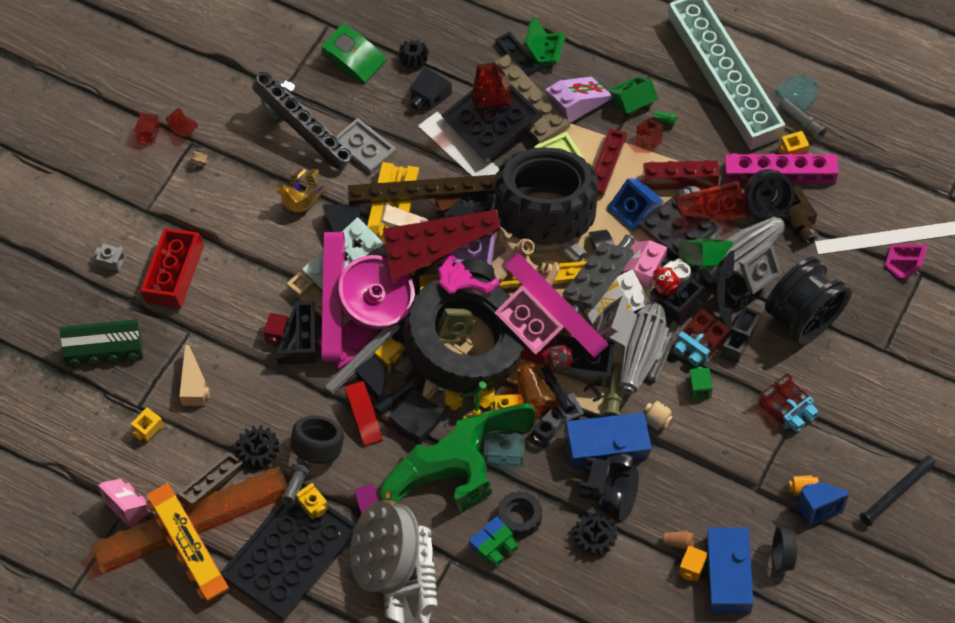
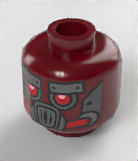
M566 345L549 347L547 355H544L546 367L550 366L552 372L568 370L571 364H574L571 348H567Z

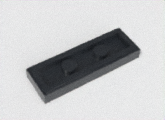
M510 31L495 39L496 45L505 56L508 54L528 77L540 71V67Z

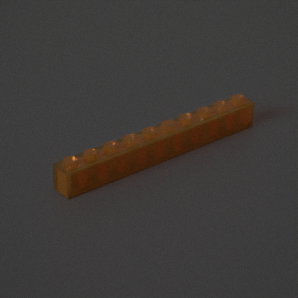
M271 468L261 475L247 478L244 482L232 484L220 492H212L193 509L188 506H183V509L196 532L201 533L282 499L288 485L280 468ZM158 516L145 523H138L126 531H118L109 538L99 539L91 545L102 574L170 546L166 539L168 534L165 528L161 530L155 520Z

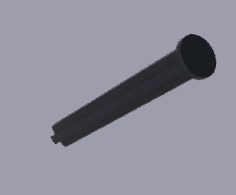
M931 456L924 458L865 513L861 512L859 514L861 521L867 526L873 525V521L935 465V459Z

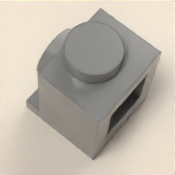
M102 244L101 248L96 249L94 258L97 261L98 267L119 272L126 255L124 248L121 246L118 248Z

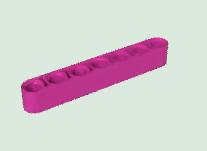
M324 232L323 362L343 361L344 311L338 300L337 285L345 269L344 232Z
M518 252L504 265L594 358L609 345Z

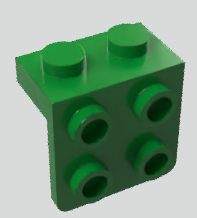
M531 18L526 38L524 39V47L539 67L558 65L566 36L563 32L547 34L538 20Z

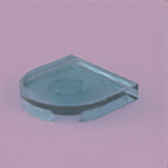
M803 74V76H789L775 90L777 96L782 99L787 97L803 112L816 101L819 92L817 82L806 74Z

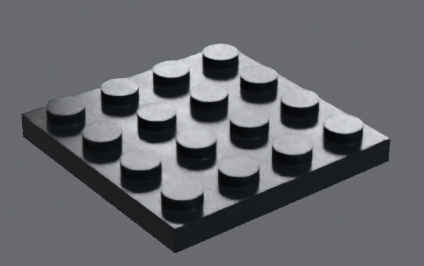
M495 70L445 111L441 117L488 163L541 119L542 114L506 78Z

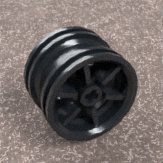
M815 256L808 257L791 268L772 289L764 307L765 311L772 315L776 321L785 319L790 324V334L796 337L797 341L801 344L814 340L828 329L844 311L852 295V289L845 286L842 280L835 279L831 281L826 276L827 267L820 263V260Z

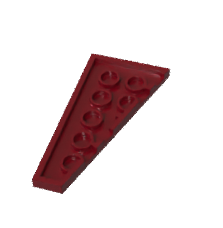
M497 210L383 228L392 284L405 276L414 274L415 271L423 267H428L452 255L453 252L468 247L469 244L477 240H482L499 231L500 224Z

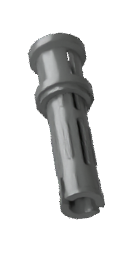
M787 97L782 99L786 104L780 101L779 106L802 124L803 130L810 132L816 141L825 136L827 128L817 123L815 117H809Z
M297 457V464L292 468V478L282 497V502L285 505L290 506L294 504L296 494L299 492L303 481L309 477V469L313 467L314 463L306 462Z

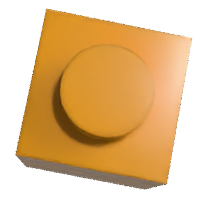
M688 546L680 565L679 575L688 581L694 580L698 582L706 564L708 553Z

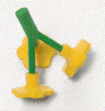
M484 381L479 382L476 390L468 393H456L446 389L444 392L446 396L445 403L447 406H450L451 410H457L462 406L464 397L473 395L475 397V409L469 415H465L463 417L465 419L480 414V405L484 408L490 407L491 403L495 402V389L484 392L486 388Z

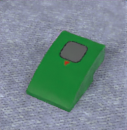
M344 23L321 46L323 56L335 62L338 69L363 84H366L387 61L386 57L374 45Z

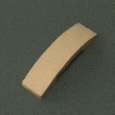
M299 272L287 283V286L302 302L315 301L316 315L322 318L323 293L314 286L313 281L302 272ZM344 312V325H346L351 318Z

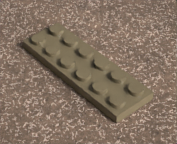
M508 54L478 71V76L483 81L497 70L542 114V118L527 129L538 144L570 128L568 120Z

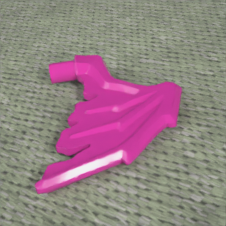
M453 253L438 268L440 276L438 284L449 294H454L460 289H473L483 294H489L500 285L499 280L496 278L488 283L471 279L472 274L469 270H465V266L462 263H456L453 266V262L456 261Z

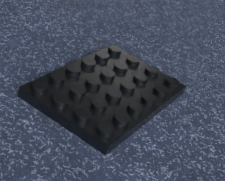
M297 497L294 504L290 506L285 505L281 501L220 573L227 582L285 621L352 540L356 524L329 505L322 516L315 517L312 520L298 504Z

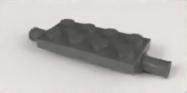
M626 234L619 245L602 242L563 292V298L579 314L584 313L587 308L594 309L634 256V252L630 248L635 243V239L631 235L628 236Z

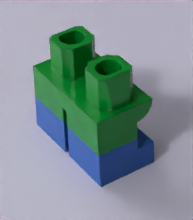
M498 516L484 527V530L481 529L469 539V549L473 553H477L485 564L490 562L495 567H498L504 561V557L500 554L503 549L509 555H512L518 549V545L513 539V533Z

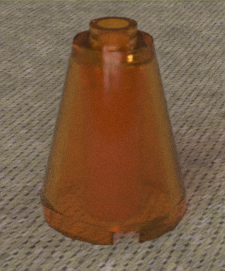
M530 362L521 363L516 370L519 404L528 402L533 405L536 413L535 418L541 417V412L547 410L548 413L551 409H556L558 406L557 398L535 364Z

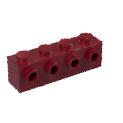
M718 160L651 161L643 163V183L651 190L684 189L687 186H695L699 189L718 188L720 176Z

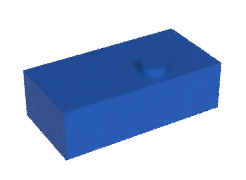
M644 412L566 421L564 435L570 467L585 466L586 464L592 465L586 463L587 457L607 461V457H612V455L630 454L633 456V460L649 457L652 449Z
M707 528L706 551L708 553L707 570L710 613H751L753 591L749 528Z

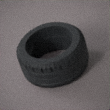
M307 416L299 419L294 424L290 446L293 453L306 462L315 464L328 463L339 457L342 451L344 433L335 421L327 417ZM310 438H317V439H321V440H324V441H317V440H313V439H310Z

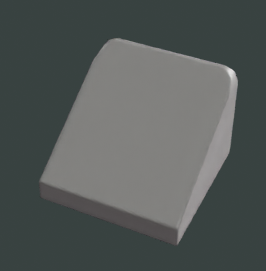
M574 392L568 395L575 407L572 413L565 414L557 402L562 415L566 417V421L584 414Z

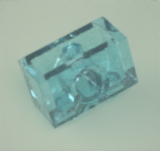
M499 432L485 434V463L524 466L525 436L517 433L507 435ZM502 446H507V447H509L508 449H505V450H504V449H501Z

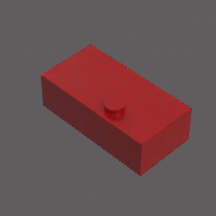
M170 228L163 229L140 290L146 303L182 308L204 248L199 232Z

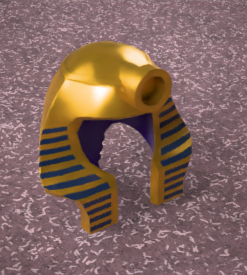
M299 169L291 176L290 187L283 184L276 189V192L281 194L282 203L288 210L294 213L304 212L326 192V186L318 189V181L315 179V176L319 173L318 169H312L305 175L307 183L305 192H301L299 187V178L306 173L305 169Z

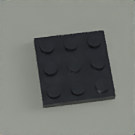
M679 194L673 196L638 222V227L655 242L667 247V252L675 259H679L680 240L707 239L718 230V226Z

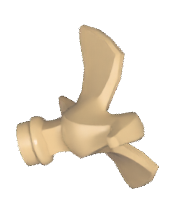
M503 230L498 231V243L506 250L492 262L494 277L501 282L507 276L509 270L504 265L517 252L537 270V266L531 262L529 257H544L545 253L542 251L535 252V245L530 239L508 238Z

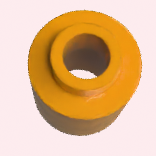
M812 475L793 476L792 481H789V492L793 493L794 496H800L801 489L809 483H818V478Z

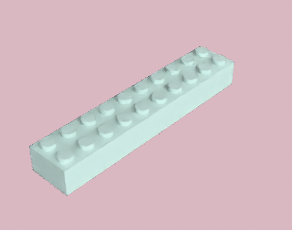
M677 0L669 3L668 18L750 150L782 138L785 123L707 0Z

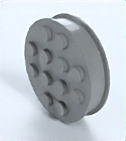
M378 501L371 504L360 516L351 540L350 563L353 576L362 589L369 592L378 591L383 594H393L403 588L410 579L418 559L420 535L417 520L407 506Z

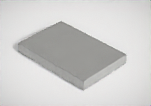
M359 118L354 120L336 136L351 151V159L370 174L382 166V162H386L397 153V148Z

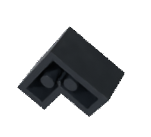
M689 277L672 295H660L654 287L650 291L651 302H656L664 307L665 315L681 325L706 300L705 287Z

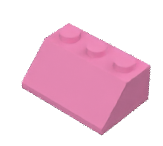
M523 285L495 311L501 320L535 354L564 328Z

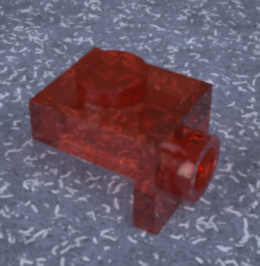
M177 108L166 117L171 130L183 137L192 134L198 127L196 121L185 117L180 108Z

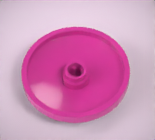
M378 255L363 256L352 261L343 270L337 285L338 300L343 311L354 322L372 329H386L399 324L407 316L415 297L414 285L410 276H405L392 284L388 258Z

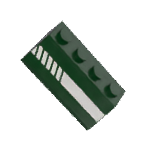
M137 319L59 327L62 353L66 366L77 367L83 364L96 365L103 362L116 363L123 360L135 361L144 358L143 337Z

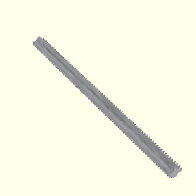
M716 223L718 230L708 239L719 240L718 238H720L719 236L724 226ZM695 268L691 278L700 283V279L703 277L701 269ZM672 320L669 326L668 340L663 346L662 358L652 366L647 375L648 380L657 381L656 379H658L657 377H659L658 375L665 364L664 362L670 352L669 350L672 348L673 340H675L674 338H676L675 336H677L676 334L681 327L674 320Z

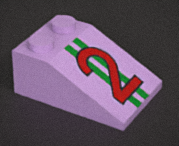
M592 77L560 80L545 89L548 100L569 123L613 98Z

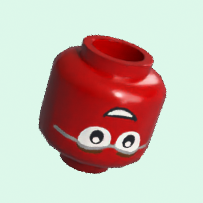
M661 266L653 272L654 276L651 279V283L660 295L670 296L679 289L680 279L671 267L663 268Z

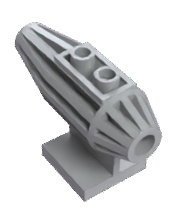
M769 218L740 230L726 239L727 241H733L729 251H735L734 270H726V280L737 274L745 279L748 291L754 294L782 274L773 247V243L784 232L785 224L780 218ZM726 255L718 265H710V269H701V273L706 281L709 283L717 282L720 267Z
M622 295L603 309L596 332L604 340L608 338L623 347L619 387L622 392L632 394L638 391L654 363L659 362L662 358V349L668 340L667 333L669 328L666 324L665 310L662 305L656 302H648L635 314L626 309L629 299Z

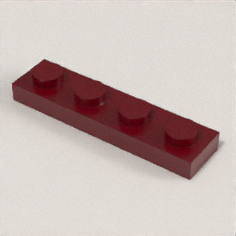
M609 129L594 167L598 178L597 194L605 196L627 139V133Z

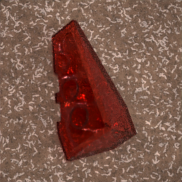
M495 62L476 66L472 91V101L476 109L512 104L509 79Z
M738 181L674 198L680 216L730 221L751 216Z

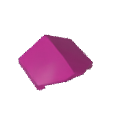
M891 244L885 263L886 268L897 278L908 279L921 268L927 245Z

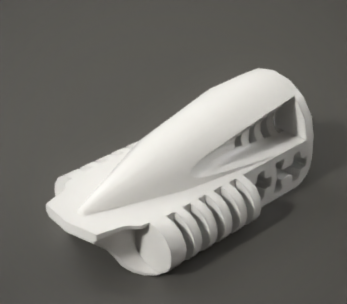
M418 526L420 535L419 554L410 579L399 591L384 595V600H386L384 602L386 607L385 617L400 623H429L432 609L437 607V599L435 598L437 596L436 591H434L436 590V585L433 584L435 583V577H433L435 570H433L434 563L432 562L431 530L424 526Z

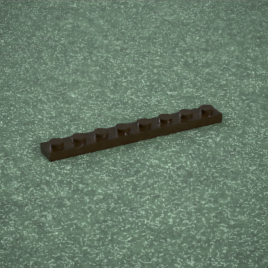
M496 174L348 185L349 205L490 195L495 194Z

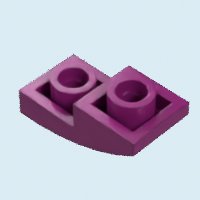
M374 483L355 489L361 514L371 504L379 501Z

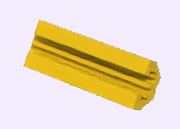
M382 162L378 183L417 180L420 168L408 166V168L396 167L392 163ZM412 200L372 204L367 227L384 243L385 247L383 228L389 227L380 221L384 205H390L410 213Z

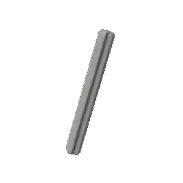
M397 324L393 327L382 329L325 385L326 389L332 394L336 392L355 373V369L366 362L400 329V326Z

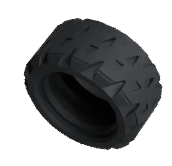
M541 147L513 154L511 159H506L500 165L499 172L496 173L495 210L498 213L500 226L508 234H513L520 240L530 239L533 243L539 245L562 244L581 237L593 225L596 218L598 193L596 172L590 163H586L584 158L563 149ZM550 192L565 197L559 199H539L530 197L527 194Z

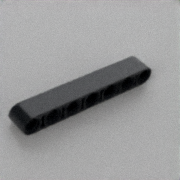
M265 71L259 72L252 84L253 91L332 167L337 170L345 169L351 159V151L271 74Z

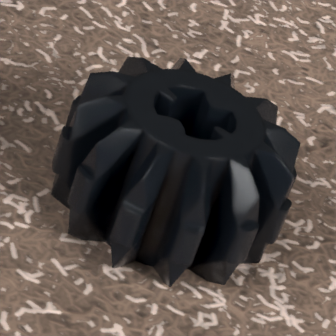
M411 38L410 42L404 40L403 45H400L398 55L402 65H407L408 68L414 66L416 69L418 65L423 67L424 62H427L429 49L426 47L425 42L420 43L419 39L413 41Z

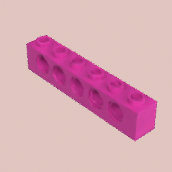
M725 155V183H746L754 173L764 169L778 170L789 178L792 183L837 182V155Z

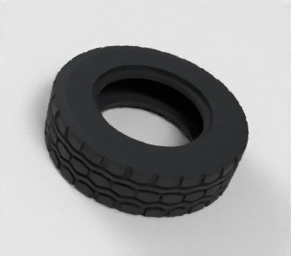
M472 276L471 278L483 283L489 282L486 279ZM440 278L424 286L415 296L403 328L404 348L406 353H408L410 362L415 366L414 368L425 379L436 384V386L456 393L474 391L481 381L486 383L485 392L507 380L515 370L526 345L495 313L510 298V295L504 289H501L500 286L494 288L493 292L489 294H483L473 289H460L454 294H449L438 284ZM444 309L468 310L489 327L494 338V347L490 351L476 356L456 353L445 346L439 339L435 329V321L442 316Z

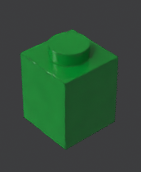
M703 367L690 369L689 384L692 399L711 398L713 386L710 369Z

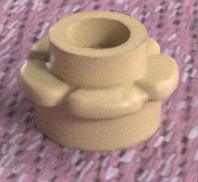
M193 151L192 156H190L193 164L203 166V163H207V155Z

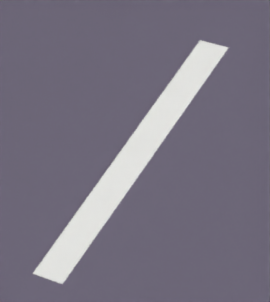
M955 222L815 241L818 254L949 236L955 235Z

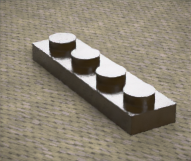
M228 452L177 493V499L193 509L241 470L244 466V461Z

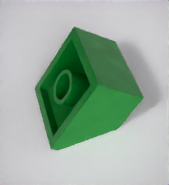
M639 76L607 90L613 96L612 101L618 110L627 115L636 113L637 109L641 107L652 106L654 101L659 100L652 79Z
M716 239L680 240L679 259L690 268L710 269V265H718L732 247L733 241Z

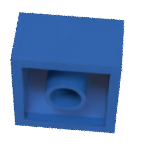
M627 178L607 208L632 231H635L639 228L638 222L660 207L664 201L639 178Z
M822 482L809 483L801 489L797 508L809 527L844 512L849 493L846 490Z

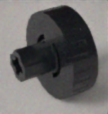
M764 169L754 173L749 178L744 187L743 196L749 210L762 219H769L772 217L779 218L788 211L793 204L795 191L792 182L780 171ZM776 188H777L778 194H777V197L775 198V200H773L774 197L776 196Z

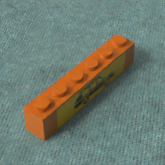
M169 483L148 493L146 504L151 512L155 511L158 518L155 520L160 529L165 528L168 534L166 539L171 547L175 546L178 553L175 555L181 565L185 563L188 568L186 574L189 580L196 582L198 588L195 590L200 599L203 600L205 598L208 603L228 592V585Z

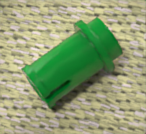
M655 110L654 115L661 116V118L653 116V122L668 124L669 127L671 125L675 126L677 115H674L673 112L669 114Z

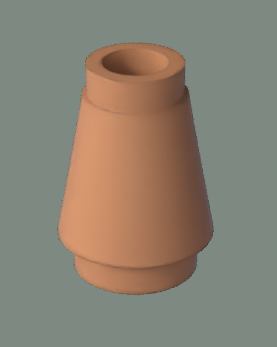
M689 530L665 533L664 545L687 551L688 546L693 547L694 533H689Z

